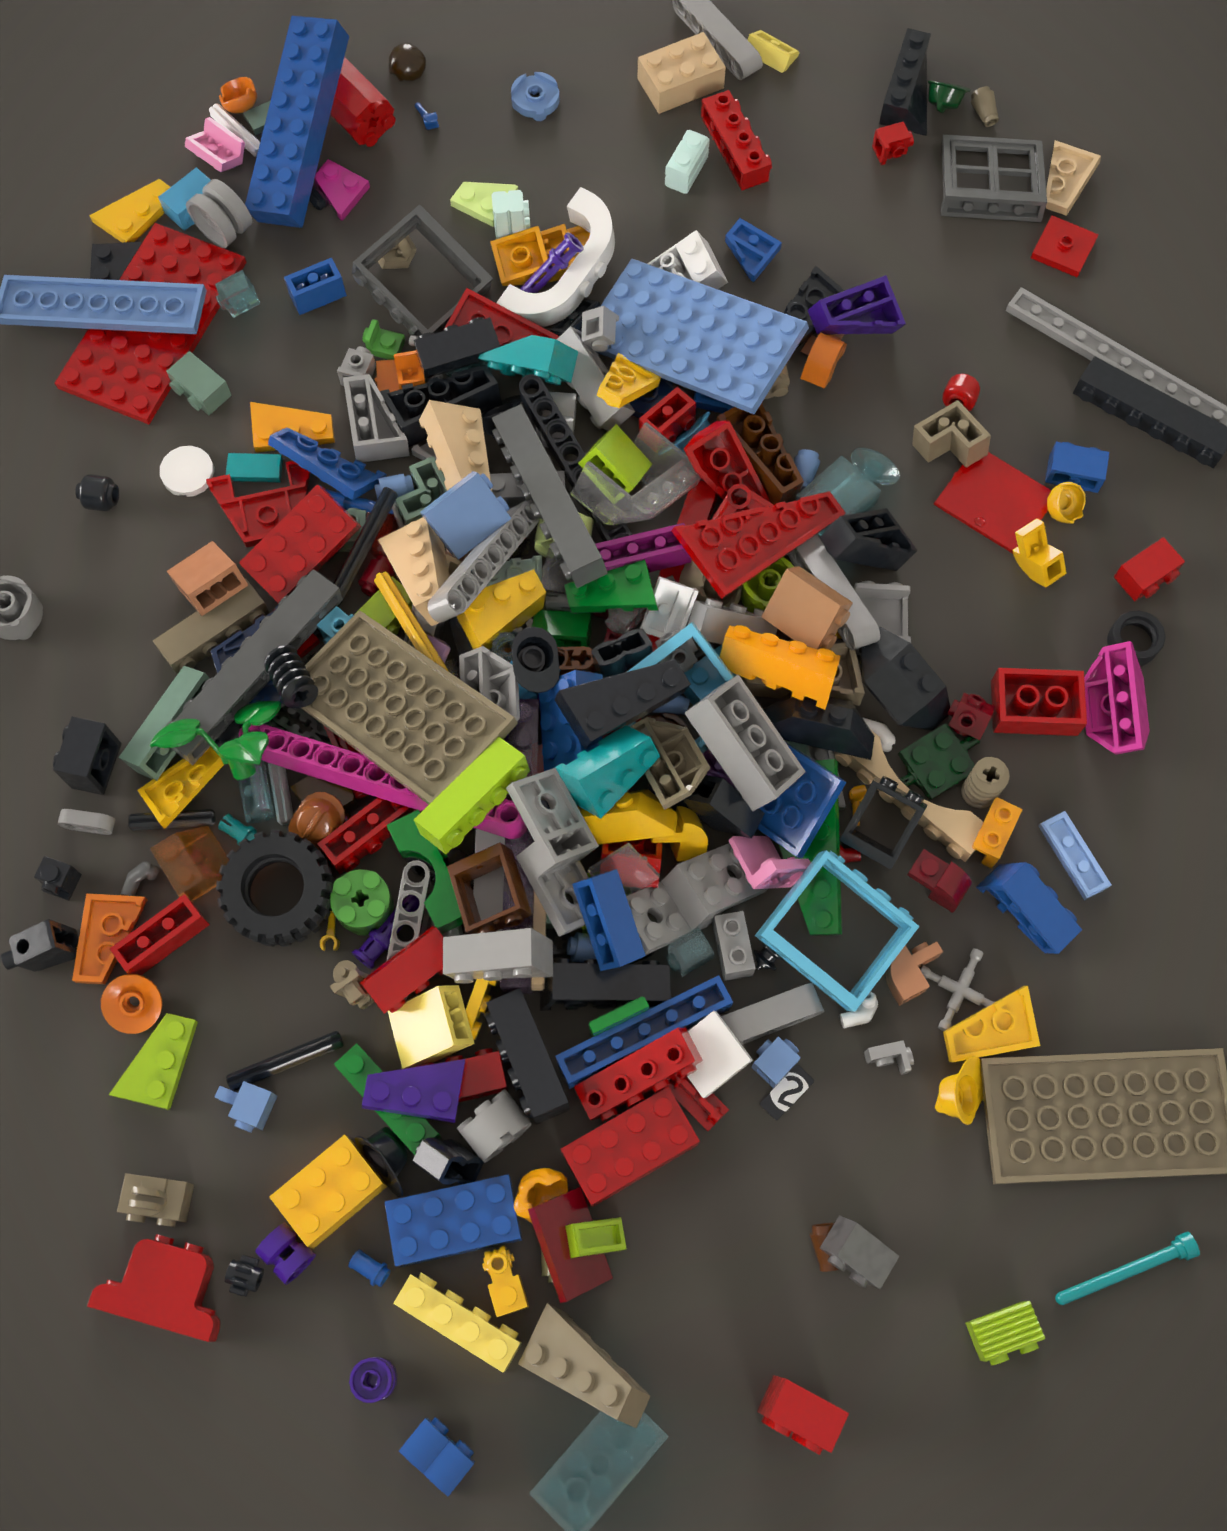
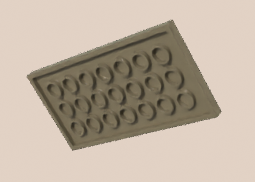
M360 610L305 665L310 673V677L318 688V696L312 704L302 709L428 805L498 737L504 739L518 724L514 716Z
M1223 1048L980 1059L993 1185L1227 1174V1070Z

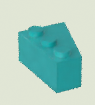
M628 725L598 741L599 746L591 751H581L577 754V759L567 765L561 763L555 767L577 806L600 819L660 758L651 737Z

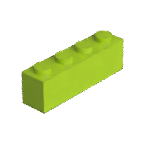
M498 737L414 819L420 834L445 854L452 848L460 845L464 836L474 826L481 824L486 814L495 805H499L504 801L508 793L506 787L512 782L527 777L530 769L525 755Z

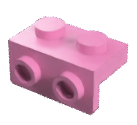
M210 117L205 119L203 132L186 138L185 147L220 172L243 163L245 142Z

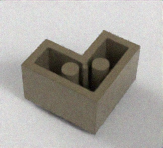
M957 400L914 425L912 446L928 463L950 450L965 467H968L988 455L991 435Z

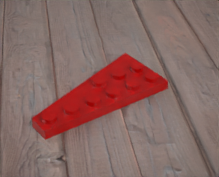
M828 491L802 497L799 500L788 503L784 501L766 508L758 507L727 514L722 518L709 521L707 519L697 521L696 524L675 526L671 531L720 598L723 599L833 524L840 516H844L846 512L832 493Z

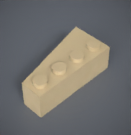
M429 400L419 422L421 427L425 428L428 437L426 440L429 447L434 449L437 457L435 462L438 470H441L446 479L444 484L447 491L472 471L479 473V475L484 473L491 481L481 410Z
M423 517L378 539L414 607L433 626L439 622L430 616L428 602L450 576L444 544Z

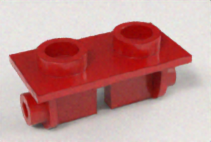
M677 1075L671 1079L669 1088L675 1099L707 1132L729 1111L713 1093L707 1098H703L687 1076L680 1078Z

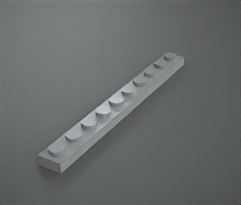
M1021 287L1006 308L1008 313L1090 361L1095 356L1227 426L1226 405Z

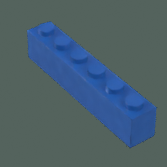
M718 975L556 1055V1062L570 1089L678 1027L692 1028L713 1011L721 1014L731 1009L733 1001Z

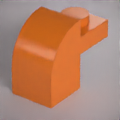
M820 332L809 353L800 379L825 388L830 382L836 364L844 354L847 344L837 336L826 335Z

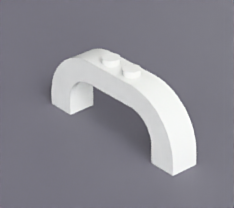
M582 187L579 188L567 205L570 222L590 233V237L584 245V250L576 256L558 283L551 289L542 293H528L510 284L497 301V304L541 327H547L565 319L579 306L584 297L590 295L596 280L604 275L614 252L615 236L609 210L598 196Z

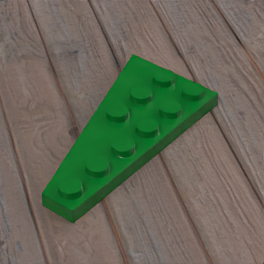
M814 760L838 776L837 760ZM838 798L804 857H796L780 846L784 859L795 857V859H809L812 862L819 852L826 850L840 856ZM822 866L798 897V901L810 935H842L841 881Z

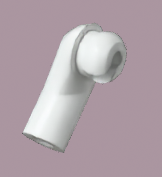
M863 718L868 727L880 737L883 751L890 752L896 740L889 728L883 723Z
M873 992L867 995L855 1012L850 1011L840 1014L843 1028L866 1024L872 1020L878 1008V1000Z

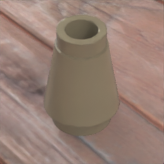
M988 86L975 90L971 94V105L985 127L995 125L999 118L994 91L990 90Z

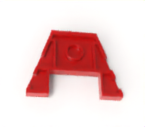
M294 461L285 462L290 486L236 498L230 474L206 479V483L246 548L256 546L307 495L310 472L301 468Z

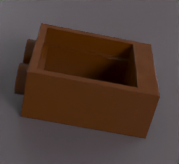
M501 842L447 866L466 933L496 932L504 927H515L523 923V919L532 915L513 850ZM503 867L515 906L481 921L470 881Z

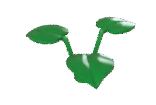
M258 701L240 708L234 715V720L237 724H243V735L224 743L220 748L202 728H199L201 724L197 719H182L168 724L154 736L150 747L151 749L154 746L160 748L180 747L192 741L196 735H200L221 757L223 764H229L233 777L236 780L249 778L256 772L254 764L260 765L263 752L269 743V737L264 732L248 733V729L251 725L259 726L270 721L280 710L281 701Z

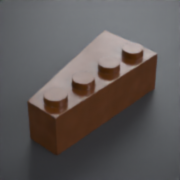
M762 403L755 414L733 407L717 416L716 421L731 422L770 502L775 505L784 501L785 503L796 501L804 481L790 453L786 452L783 446L784 441L780 433L777 434L769 411H765Z

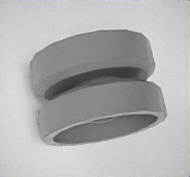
M212 179L203 187V194H195L187 201L186 208L193 222L210 241L221 248H227L235 241L236 233L242 234L252 225V217L245 204L230 187L218 179Z

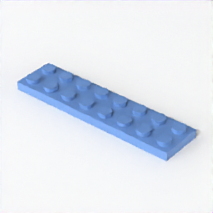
M4 275L0 287V324L197 334L207 290L204 284Z

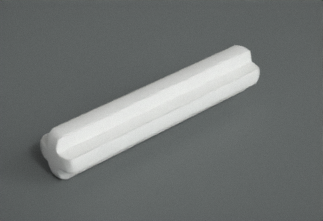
M216 103L213 107H210L211 117L245 142L244 147L253 156L257 157L260 141L220 104Z

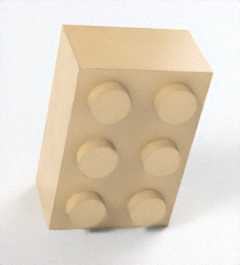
M702 32L638 57L637 79L660 114L724 89L726 67L705 33Z

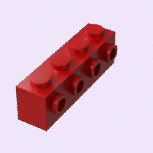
M729 90L702 99L701 118L741 191L768 182L770 169H772L771 159L762 150L759 137L755 136L752 132L749 119L743 116L739 101L733 98Z
M376 798L318 842L317 845L340 875L345 871L350 872L359 865L360 859L368 853L373 854L383 846V842L391 836L386 825L417 810L385 799Z
M678 1027L577 1084L574 1088L589 1119L601 1118L602 1122H605L619 1114L617 1109L627 1104L629 1108L642 1102L645 1099L643 1094L653 1089L654 1093H657L671 1085L669 1080L679 1075L680 1078H684L697 1071L695 1065L702 1062L703 1059L687 1029Z

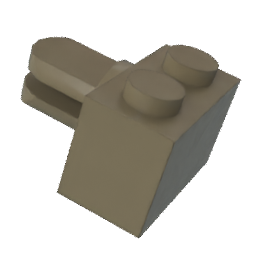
M125 1173L117 1212L127 1214V1221L145 1223L146 1217L157 1218L156 1225L175 1227L176 1221L187 1222L194 1184Z

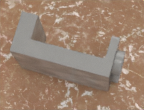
M862 581L855 583L853 589L876 621L878 627H882L911 643V636H908V596L910 594V586L898 582L875 584L872 581ZM859 648L855 649L856 655H861Z

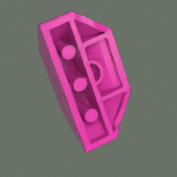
M1128 641L1102 647L1098 658L1084 677L1087 713L1086 735L1115 755L1144 750L1150 729L1144 677L1133 643Z

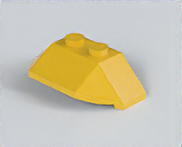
M649 789L626 792L601 819L578 806L598 844L675 835L678 819L677 813L670 807L664 810L658 797Z

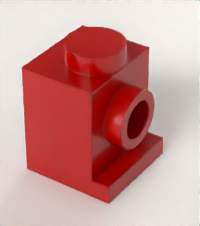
M904 121L876 129L872 147L880 164L885 165L887 159L898 158L907 154L908 147L914 144L913 134L911 131H908Z

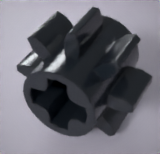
M242 1255L240 1261L236 1259L231 1261L224 1280L225 1283L231 1284L229 1292L246 1297L248 1291L256 1292L264 1275V1269L257 1267L259 1259Z

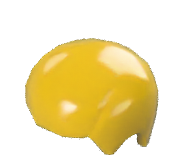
M1063 482L1051 490L1047 497V507L1053 519L1061 523L1074 524L1075 520L1083 517L1082 510L1086 504V494L1080 485L1073 482Z

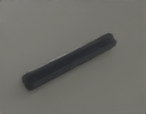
M334 1031L230 1073L226 1076L228 1087L232 1091L241 1088L243 1081L253 1084L344 1046L342 1037L338 1031Z

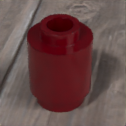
M377 555L375 559H372L358 581L361 591L365 595L372 597L379 590L374 582L376 574L387 572L390 577L395 575L394 568L387 557Z

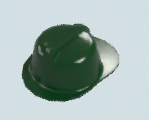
M928 81V84H930L928 101L937 106L939 113H944L946 109H957L965 93L971 91L969 88L955 84Z

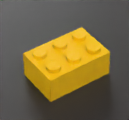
M344 1134L269 1197L304 1244L314 1249L388 1186L354 1142Z

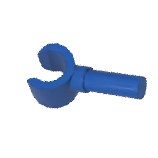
M416 103L415 108L423 118L425 129L438 128L436 112L428 114L420 103Z

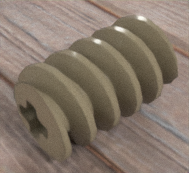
M985 757L976 763L961 788L962 798L968 805L979 809L992 805L993 800L1001 794L1009 781V770L1005 763L994 757Z

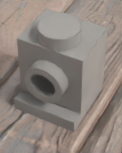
M605 306L582 312L581 342L596 352L606 351L608 345L615 344L616 322L619 321V316Z
M357 347L356 350L349 348L341 367L337 369L341 385L344 386L343 377L370 374L372 377L376 368L374 355L364 347Z

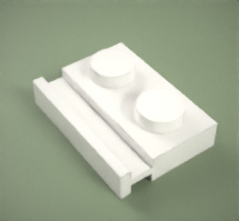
M658 577L654 588L658 610L649 611L647 608L640 629H644L647 634L660 638L668 632L679 628L680 630L684 629L699 591L696 588Z

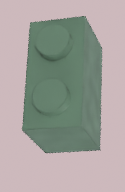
M190 351L166 371L171 380L169 385L174 392L180 396L184 394L193 408L197 411L202 409L207 415H211L232 396L226 381Z

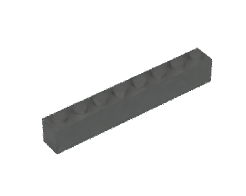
M520 404L492 417L496 427L491 430L498 445L504 444L505 447L501 448V451L507 463L513 462L514 465L510 468L516 481L522 480L523 482L520 488L526 501L532 499L533 504L529 506L535 519H542L543 523L539 525L546 540L550 538L553 540V543L549 545L556 560L562 558L564 562L560 564L566 580L572 578L576 588H579L608 574L601 554L522 405Z
M314 569L308 575H304L298 581L295 590L290 595H286L281 599L278 608L272 615L266 616L261 621L259 629L252 636L245 638L238 652L233 657L231 656L224 661L221 670L216 676L209 678L204 683L202 691L195 698L190 699L184 705L182 713L175 720L169 721L166 726L177 720L197 719L201 724L199 728H202L215 742L234 721L236 712L249 704L271 680L264 667L267 655L273 649L282 645H291L298 650L318 628L317 624L343 600L339 587ZM196 735L189 743L171 749L191 765H194L210 745L202 736Z

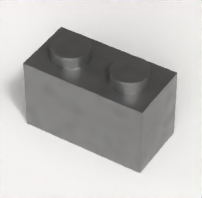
M840 1215L820 1247L821 1250L830 1256L827 1260L830 1264L843 1272L845 1269L851 1272L849 1278L864 1288L870 1284L881 1289L899 1258V1255L858 1223Z

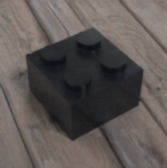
M72 716L69 725H66L63 730V743L60 751L54 756L53 771L71 789L104 795L122 743L105 723Z

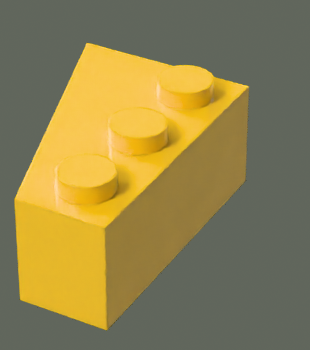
M534 569L485 587L466 611L457 615L473 650L481 646L490 650L496 644L499 645L515 628L521 627L543 609L546 591Z

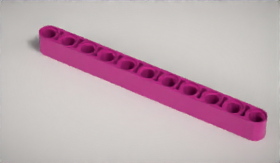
M265 724L259 726L251 725L248 729V733L264 732L269 737V743L263 752L262 761L419 811H423L428 806L421 798L409 789L404 788L405 786L362 754ZM242 728L239 731V737L243 735ZM504 799L501 804L495 805L486 814L482 823L473 827L508 839L520 838L527 830V826L514 802L508 799ZM516 818L515 820H513V821H511V822H507V821L510 820V819Z

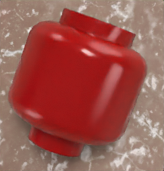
M968 374L954 375L947 382L942 397L944 405L947 407L958 400L968 411H971L980 395L979 382Z

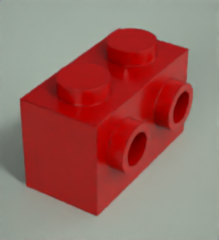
M676 387L639 418V436L657 452L665 446L668 447L681 432L689 430L696 421V402L679 387Z
M1163 537L1121 565L1114 578L1134 601L1143 596L1149 598L1160 589V584L1163 582L1170 584L1181 574L1179 569L1185 563V560Z

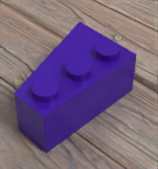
M886 275L821 299L808 309L817 335L820 332L823 334H893L906 325Z

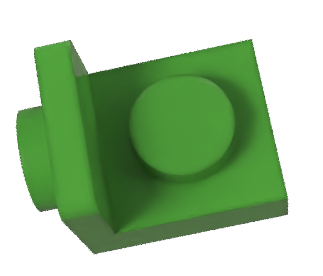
M372 319L369 328L366 327L363 333V343L366 344V348L371 354L388 360H394V354L401 353L406 341L404 334L381 329L378 320Z

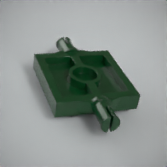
M947 723L898 753L907 771V775L900 778V780L907 787L915 784L930 801L968 777L975 764L969 757L967 750L980 744V740L968 736L960 741Z

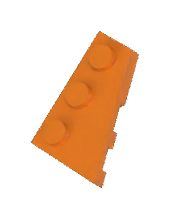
M86 894L72 978L73 982L106 984L117 962L110 948L132 932L148 901L146 897Z

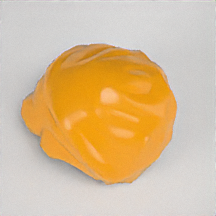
M550 1168L531 1170L523 1176L514 1201V1210L517 1216L532 1223L528 1209L568 1192L567 1178L563 1173Z

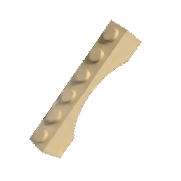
M873 731L872 733L875 737L871 760L834 752L836 760L841 765L852 768L863 783L870 785L876 776L879 778L886 776L897 782V788L906 793L910 790L889 766L882 749L880 737ZM877 789L879 795L886 802H893L901 809L903 816L909 821L911 820L916 811L915 809ZM924 800L923 802L927 804V807L918 824L924 828L923 830L928 837L933 840H939L945 845L947 852L952 857L966 862L976 851L972 848V845L983 821L971 811L945 808Z

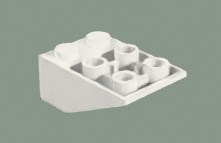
M697 230L647 263L715 289H719L728 283L709 243Z

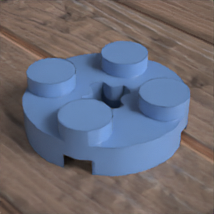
M534 72V76L528 77L526 74H523L512 84V107L523 116L533 118L536 121H542L546 119L547 115L554 112L559 105L558 84L552 76L546 73ZM537 93H540V96H539V97H532V96L530 95V94L535 95V94H537Z

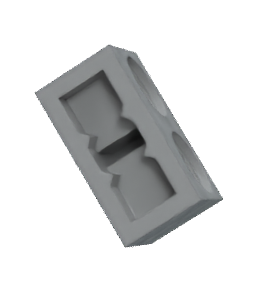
M744 911L714 916L712 926L723 981L753 976L755 964Z

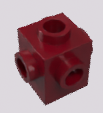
M963 693L960 701L954 699L948 711V715L952 716L948 726L952 727L956 733L962 736L970 735L980 740L993 715L995 706L986 703L985 699L979 695Z

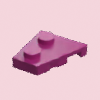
M329 159L318 170L314 179L316 185L324 193L328 203L333 206L338 218L342 221L370 188L368 180Z

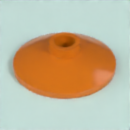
M126 974L117 977L107 985L101 998V1010L105 1020L114 1029L127 1034L141 1033L152 1027L160 1017L162 996L157 986L148 978L138 974ZM130 997L138 998L139 1005H132Z

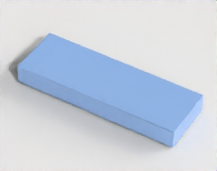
M1066 811L1039 824L1038 827L1084 900L1104 891L1112 885Z

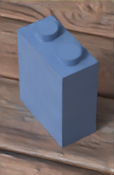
M472 471L420 512L452 556L458 560L511 519L507 513L510 510L509 506L501 496L496 498L490 490L493 484L484 473L479 475V473Z

